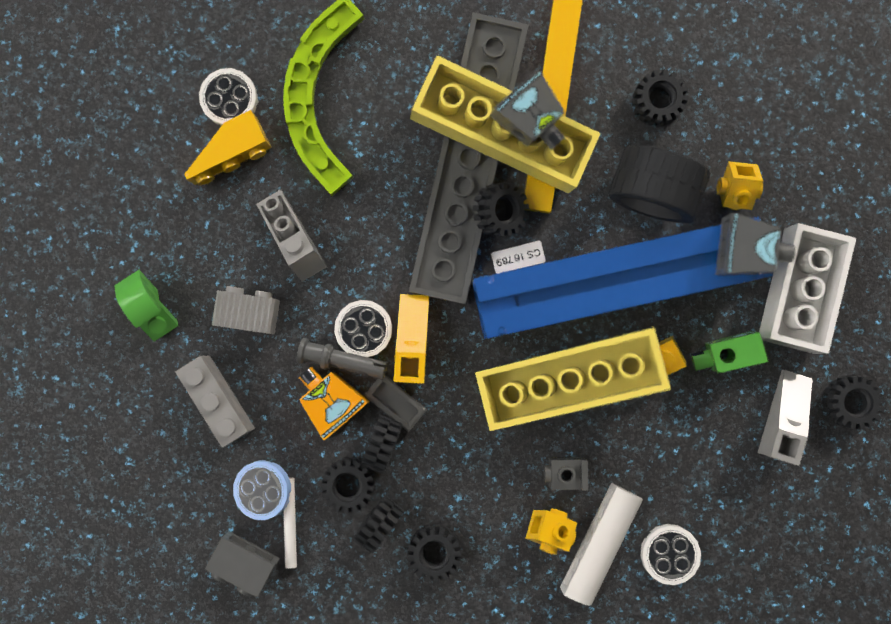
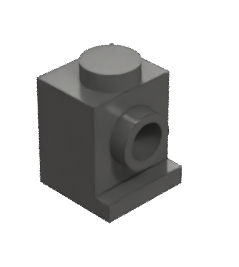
M548 457V465H544L543 472L544 482L549 483L551 490L588 491V460L584 457ZM564 470L571 471V477L568 480L561 478Z

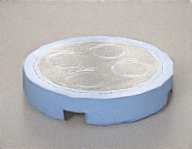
M259 460L244 466L237 474L233 484V496L237 507L244 515L254 520H267L279 515L289 503L291 482L288 474L280 465L266 460Z

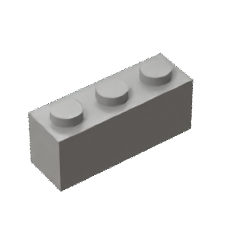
M199 356L175 371L222 448L234 443L255 429L211 356Z

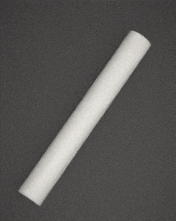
M289 478L291 482L289 503L283 510L285 568L297 567L294 478Z

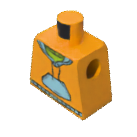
M310 367L299 377L309 389L299 400L323 440L329 438L370 402L335 372H330L326 377L322 378L313 367Z

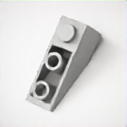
M281 189L256 204L288 266L301 282L327 267Z
M787 370L781 371L757 453L800 466L808 438L812 378Z

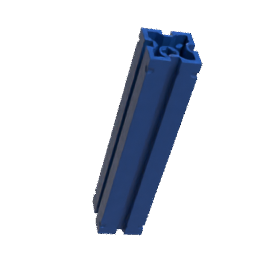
M754 217V218H752V219H755V220H759V221H760V218H759V217ZM721 225L497 273L491 276L474 278L472 287L483 337L488 339L773 276V272L757 275H715Z

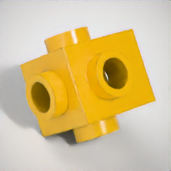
M728 162L724 176L719 178L716 188L723 207L733 210L753 209L756 199H760L763 192V178L757 164Z
M553 508L550 511L533 510L525 539L541 544L539 549L550 554L557 555V551L569 552L576 539L575 529L577 522L567 519L568 514L561 510Z

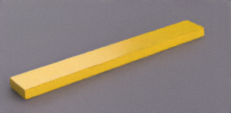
M553 0L542 74L565 112L563 116H566L582 0ZM527 174L524 192L527 199L523 203L529 204V209L524 210L550 214L555 187Z

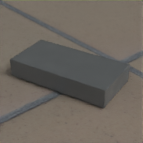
M384 374V379H377L364 396L393 420L403 423L402 427L409 432L427 409Z

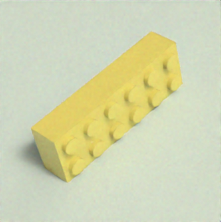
M436 56L412 108L411 120L566 193H570L577 188L601 133L562 115L554 125L565 138L551 150L540 137L529 146H526L490 116L494 107L512 91L440 56Z
M655 328L475 372L490 431L669 390L671 387Z

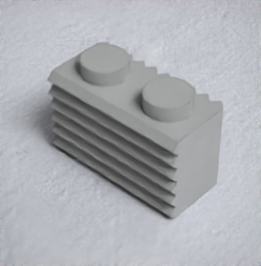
M227 286L226 291L217 290L212 325L275 334L280 300L273 299V293L255 290V296L244 294L243 288Z

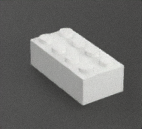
M800 223L784 228L781 243L793 244L795 246V257L791 263L777 262V269L773 273L759 330L762 341L812 354H829L856 238Z

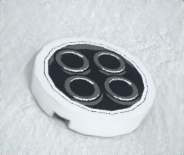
M232 68L219 69L211 73L203 81L199 92L200 105L204 113L219 125H223L224 122L249 110L255 113L258 104V95L251 79L242 71Z
M359 300L349 303L340 311L335 321L334 333L338 344L345 352L371 357L379 354L387 347L392 336L393 325L389 314L382 306L372 301Z
M664 524L651 530V533L641 544L640 556L643 567L652 578L663 584L677 585L686 582L694 576L700 565L701 551L693 535L684 528L672 524Z

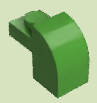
M137 270L115 285L116 299L124 314L136 328L140 327L154 342L178 326L177 319L159 301L156 287L140 270Z

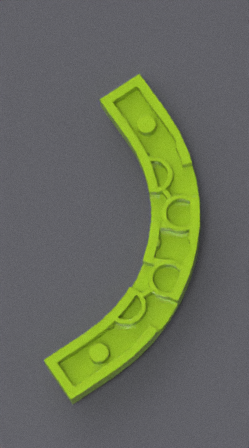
M351 0L335 1L312 22L302 35L301 42L293 58L289 61L284 83L283 105L285 120L293 145L303 163L331 196L335 195L354 177L332 153L321 136L315 118L314 92L319 71L330 51L344 36L364 20V15Z

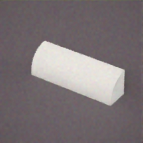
M613 483L610 484L560 586L565 596L579 603L592 605L643 498Z

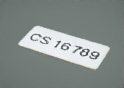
M541 241L491 253L496 274L546 262Z

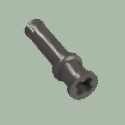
M308 338L301 340L297 351V363L303 364L308 362L317 364L324 370L330 369V367L339 368L380 380L384 379L388 366L386 361L336 350L332 344L324 346L312 343Z

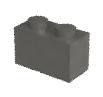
M229 531L221 537L205 570L210 572L211 577L215 580L235 585L241 594L258 598L280 558Z

